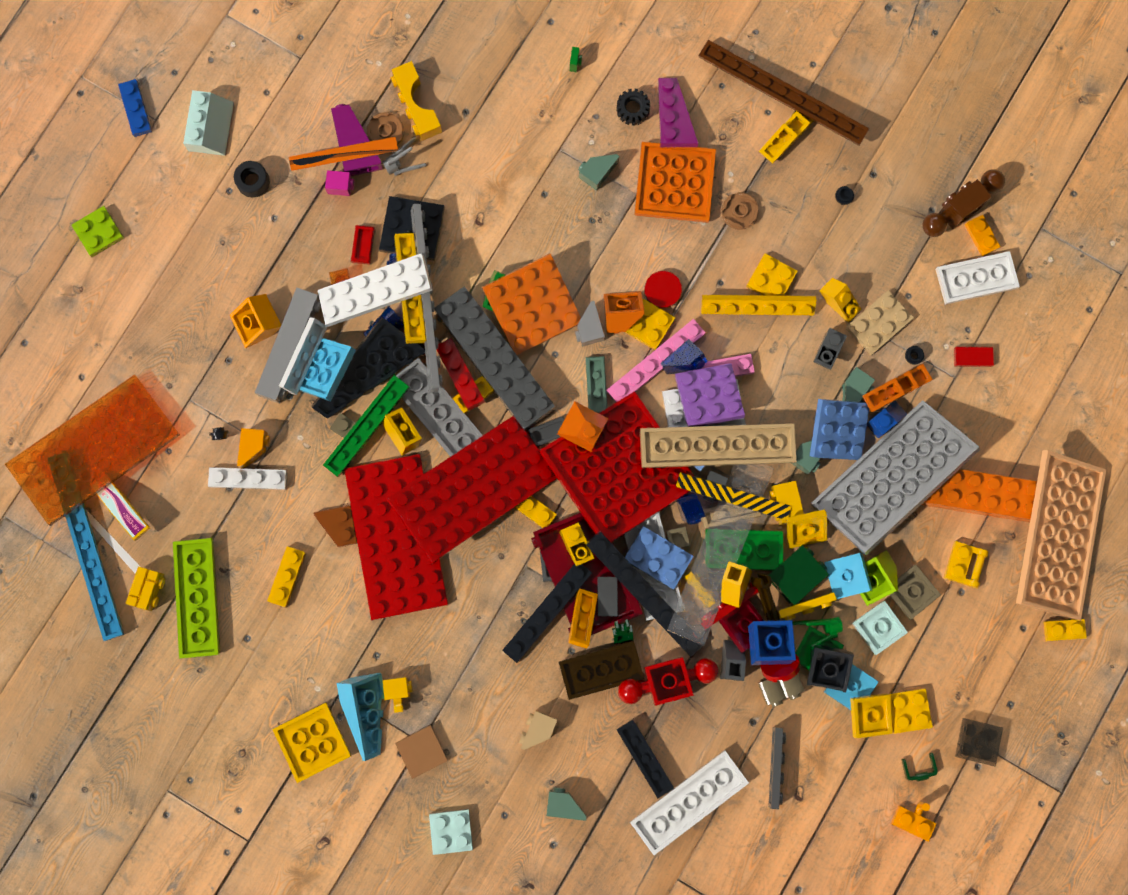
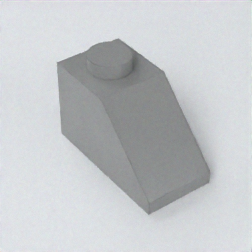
M594 301L590 302L577 325L578 331H575L577 342L581 341L582 347L604 341L605 336Z

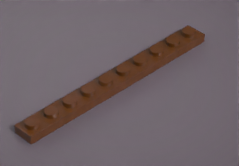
M707 40L698 55L702 60L787 107L798 111L800 114L860 146L869 131V128L710 40Z

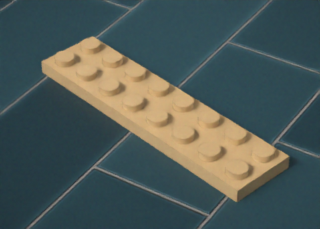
M794 424L640 429L642 468L797 462Z

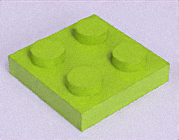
M105 206L100 207L71 225L91 257L124 239Z

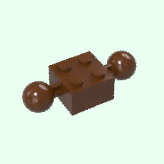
M996 169L988 170L982 175L981 182L978 179L973 183L969 181L961 187L960 191L952 193L942 204L943 208L939 213H931L924 218L922 228L925 234L930 237L941 236L946 231L947 223L954 229L980 210L992 197L990 193H998L1005 186L1004 174Z

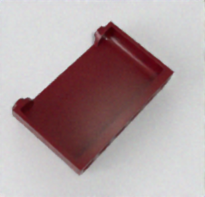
M581 513L533 532L534 537L531 538L535 549L539 548L554 587L575 564L567 551L560 531L579 523L587 542L595 535ZM592 552L594 559L582 564L592 572V575L580 589L597 594V577L615 576ZM618 579L617 616H598L597 599L591 635L615 626V621H618V624L625 622L626 619L630 620L643 614L638 600ZM577 593L563 608L570 626L572 624Z

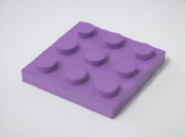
M731 363L675 374L687 427H700L745 417Z

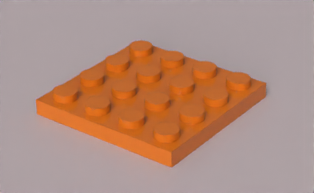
M642 142L634 215L709 223L716 149L660 147V143Z
M550 253L482 287L505 337L516 355L578 325L581 319Z

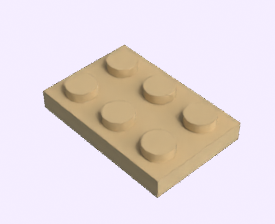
M888 290L853 320L846 329L872 355L914 317Z

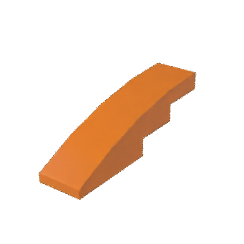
M921 364L866 393L862 397L870 411L874 412L929 383L933 379L924 364Z

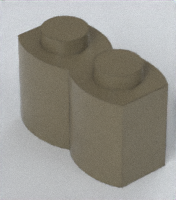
M798 674L784 682L783 680L772 682L767 679L757 682L766 705L771 704L772 707L783 704L782 700L789 697L790 700L796 699L804 691Z

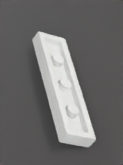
M309 318L279 387L291 394H298L328 326L315 318Z
M209 467L208 487L286 490L287 470Z

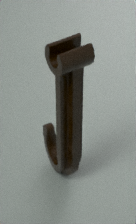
M758 573V578L751 577V584L758 589L767 621H780L770 591L772 579L769 575Z

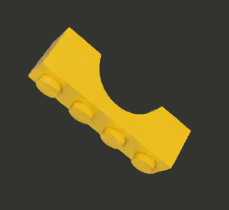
M412 61L391 69L393 74L390 77L394 88H399L398 97L401 104L405 103L407 106L405 112L408 119H412L415 124L412 126L415 135H419L423 141L442 133L441 125L434 110L423 109L413 101V94L421 83Z

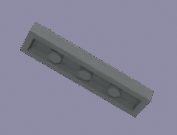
M777 727L772 729L768 803L770 809H779V805L783 803V793H780V784L783 785L784 773L781 772V764L785 763V752H782V744L786 743V732H783V728Z

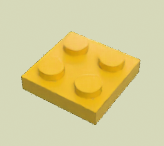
M765 253L746 287L764 296H784L798 271Z
M643 299L644 315L625 333L656 350L674 322L675 317Z
M825 509L787 518V542L789 548L827 541V514Z
M926 689L890 694L893 734L933 728Z
M890 694L850 698L854 738L893 734Z

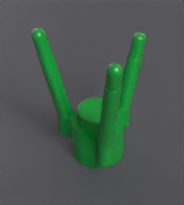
M839 617L822 620L792 621L793 625H823L824 632L830 634L810 645L811 648H814L815 645H821L830 639L837 638V633L843 631L842 621Z

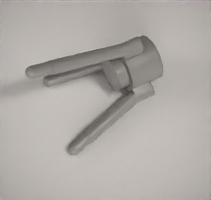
M413 137L398 151L382 161L389 175L394 173L397 176L400 173L426 167L427 164L423 163L399 169L401 164L398 160L413 149L409 146L417 140L416 137Z

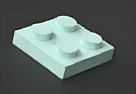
M885 600L852 623L874 655L879 654L908 633Z
M469 809L429 814L433 855L473 850Z

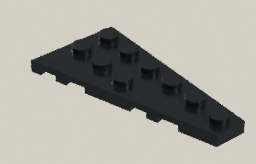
M381 317L356 348L331 402L318 397L313 403L312 408L328 419L346 407L348 403L356 398L358 399L363 393L388 379L397 370L406 364H410L421 354H425V348L418 343L406 344L405 333Z

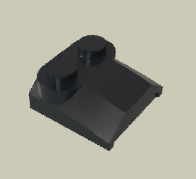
M815 645L811 652L812 658L807 685L839 690L846 693L854 654L840 648Z

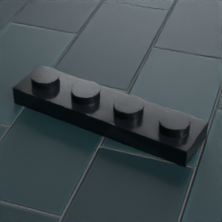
M632 719L616 729L657 799L673 790L672 783L634 720Z

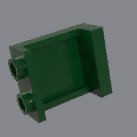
M800 546L782 564L768 574L772 579L771 584L791 606L796 605L829 575L825 564L821 561L818 562L813 557L815 554L808 546Z

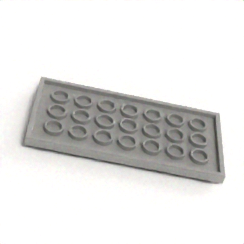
M922 400L811 504L817 511L825 509L827 520L861 552L867 555L980 451V448Z

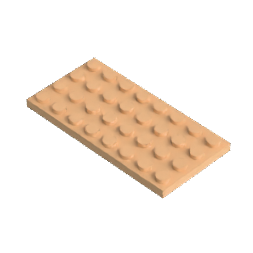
M1049 450L1042 451L1016 604L1073 620H1081L1106 469Z

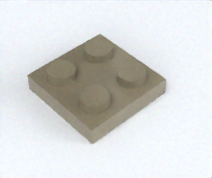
M913 565L898 578V590L890 594L891 598L910 620L941 595L917 565Z

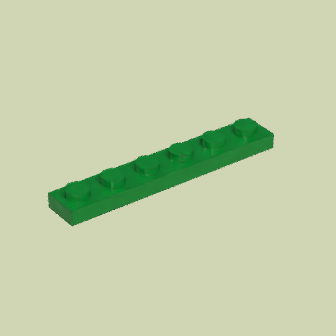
M393 375L323 466L336 477H340L344 469L348 467L382 424L385 415L394 409L410 387Z

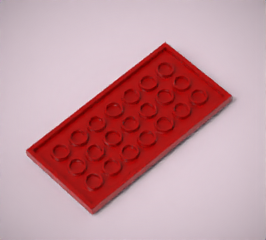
M512 416L388 497L387 500L430 562L434 563L552 483L557 477L527 432L523 430L515 417Z
M420 454L345 468V477L371 620L447 606L448 600L440 559L434 563L430 562L387 500L388 497L424 474Z

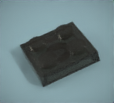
M962 718L955 757L996 767L1003 727Z

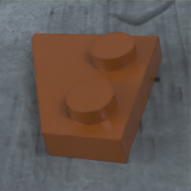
M351 506L314 512V516L337 547L357 544Z

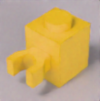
M408 677L383 680L384 699H393L394 713L404 712L402 698L410 697V693L413 692L412 681H408Z

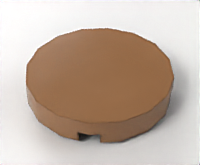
M383 112L371 118L367 125V136L370 141L396 137L398 145L404 136V127L397 116L392 115V113Z
M743 192L728 196L721 209L722 218L733 229L743 230L751 227L756 222L759 214L755 198Z

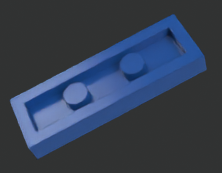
M134 79L118 84L132 135L137 137L151 133L152 129L138 81Z

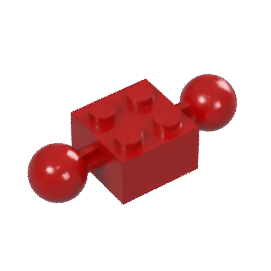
M683 657L644 667L647 681L639 683L634 679H626L621 682L618 687V696L626 704H635L642 698L643 694L651 693L654 706L694 696L690 681L698 680L704 684L712 683L718 677L719 669L717 664L708 658L699 660L694 668L689 670L686 669Z

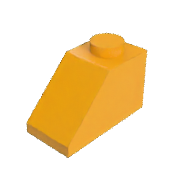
M241 428L237 467L241 469L247 468L266 452V447L270 445V436L265 430Z

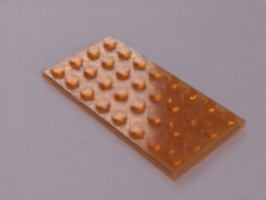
M134 374L5 463V465L46 523L52 526L180 436V434Z

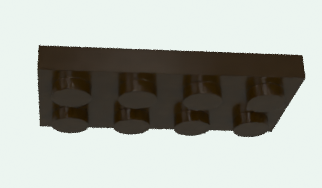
M634 641L559 661L569 700L618 687L626 679L637 681L644 679Z

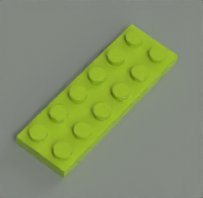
M213 538L174 541L173 558L179 659L220 655Z

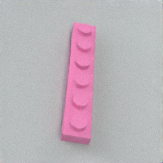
M692 319L606 390L615 402H618L632 392H636L706 334L705 331Z

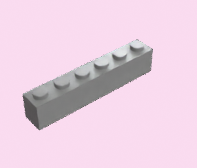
M296 287L255 390V394L259 397L279 404L281 399H285L287 391L279 387V384L309 318H314L315 313L319 312L321 308L320 299L317 294Z

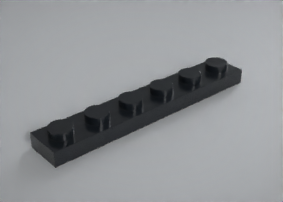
M574 564L502 651L518 663L592 575V572L582 564L578 566Z

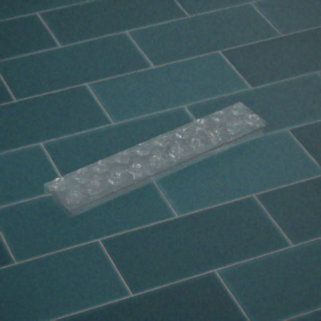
M765 464L734 465L725 486L763 497L774 468ZM719 500L667 631L704 646L723 599L721 589L728 562L737 564L757 511Z

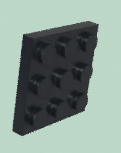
M389 196L379 251L396 254L394 236L401 233H413L411 208L413 204H421V210L425 212L423 228H426L427 239L424 241L425 246H428L429 257L426 259L435 261L445 206Z

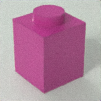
M327 170L325 189L331 195L350 196L351 190H354V179H352L350 172Z

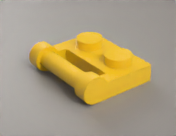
M954 541L944 579L979 589L980 583L978 581L985 557H988L989 551ZM972 554L978 556L971 580L966 579Z

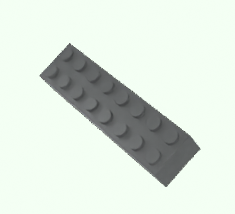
M465 286L435 307L434 311L480 374L494 389L495 394L510 414L515 417L524 431L527 432L528 429H531L555 411V405Z

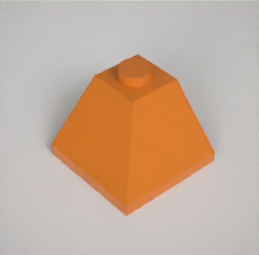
M641 291L603 294L607 333L617 334L626 332L644 315Z
M574 401L557 435L592 452L609 418Z

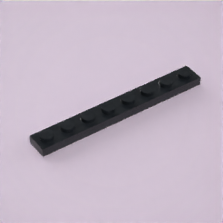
M601 531L597 532L586 543V546L690 657L705 645Z

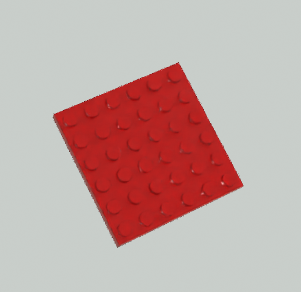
M635 391L599 413L609 419L592 452L563 437L556 439L539 451L593 532L596 534L601 531L611 543L691 492L676 487L680 472L694 476L688 467L642 468L640 429L660 427Z

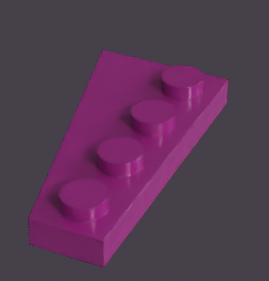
M658 78L660 147H698V141L677 78Z

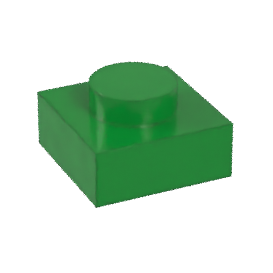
M572 47L569 70L571 72H577V67L582 64L583 55L579 54V47Z

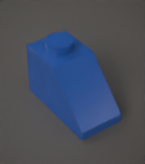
M895 400L867 423V426L877 438H880L903 419L907 413Z

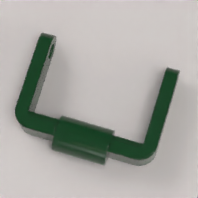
M929 753L933 771L917 773L914 776H909L905 758L901 759L905 778L918 782L937 775L938 771L933 753Z

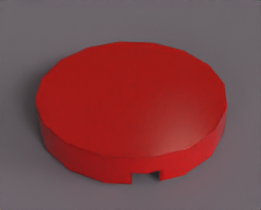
M668 271L653 273L647 279L644 286V294L647 301L659 308L674 306L679 301L682 293V285L679 278Z
M795 654L796 660L791 664L761 665L763 676L772 682H778L777 680H783L784 682L794 678L800 671L798 656Z

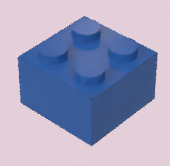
M792 620L753 621L748 626L751 665L791 664L796 660Z

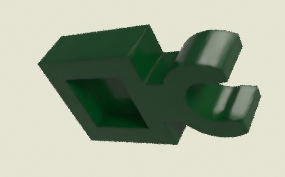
M626 619L623 624H618V621H615V628H612L614 644L634 641L632 625L629 624V620Z

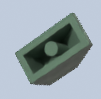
M613 154L590 157L587 162L584 161L578 169L579 178L597 191L619 163L620 156Z
M554 787L553 791L549 790L546 816L586 821V814L570 793L565 792V788Z

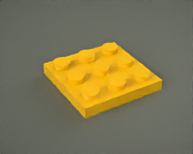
M327 703L272 729L296 783L352 756Z

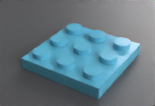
M322 338L299 391L331 402L356 349Z

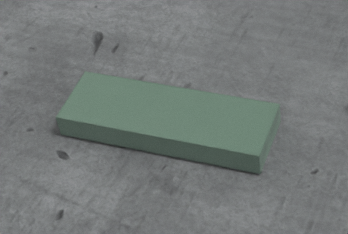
M604 356L585 357L588 408L600 413L607 408Z

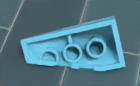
M374 673L351 677L336 683L340 704L362 760L367 761L381 754L382 739L380 717H383L381 703L382 699H384L382 674Z

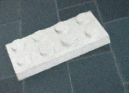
M1010 251L944 265L935 269L945 305L1010 291L1020 287Z

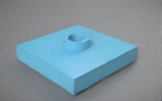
M862 552L824 562L828 569L827 573L829 574L828 578L832 593H835L836 599L872 591Z
M852 664L846 693L826 688L824 693L851 710L850 698L870 696L878 681Z

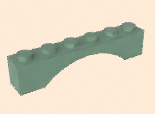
M856 367L842 385V401L863 402L862 396L874 389L872 384L875 379ZM812 441L802 443L796 450L797 462L791 463L807 475L811 471L815 472L821 464L818 462L820 458L810 456Z

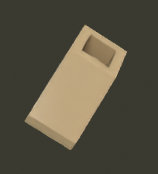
M535 711V714L530 713L526 723L530 725L527 733H522L519 741L522 744L521 749H528L550 739L558 719Z

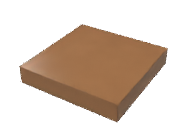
M431 725L395 743L412 779L448 761Z

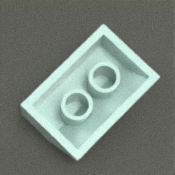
M192 90L183 142L188 151L225 156L234 106L233 101L211 92Z

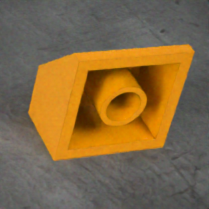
M266 294L247 297L230 314L245 348L273 336L281 328V323Z

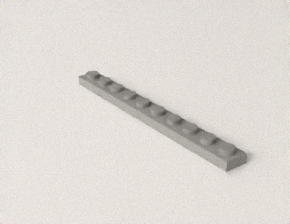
M413 204L411 219L416 255L421 253L424 255L430 276L431 268L426 260L429 257L428 246H425L424 241L427 239L426 228H423L425 212L421 210V204ZM433 290L421 294L426 336L424 344L429 393L438 392L440 386H442V375H438L440 357L436 356L438 338L434 337L436 319L432 317L435 307L434 301H431L430 298Z

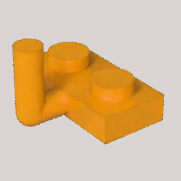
M922 801L918 802L914 813L898 806L891 822L892 825L928 842L936 826V823L922 817L923 811L930 809V805Z

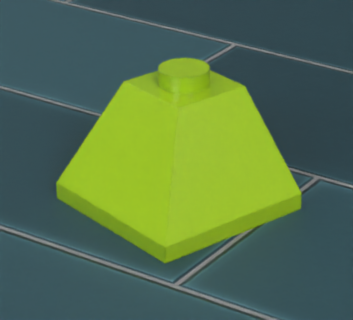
M887 550L865 562L872 591L860 593L867 606L898 590L897 566Z

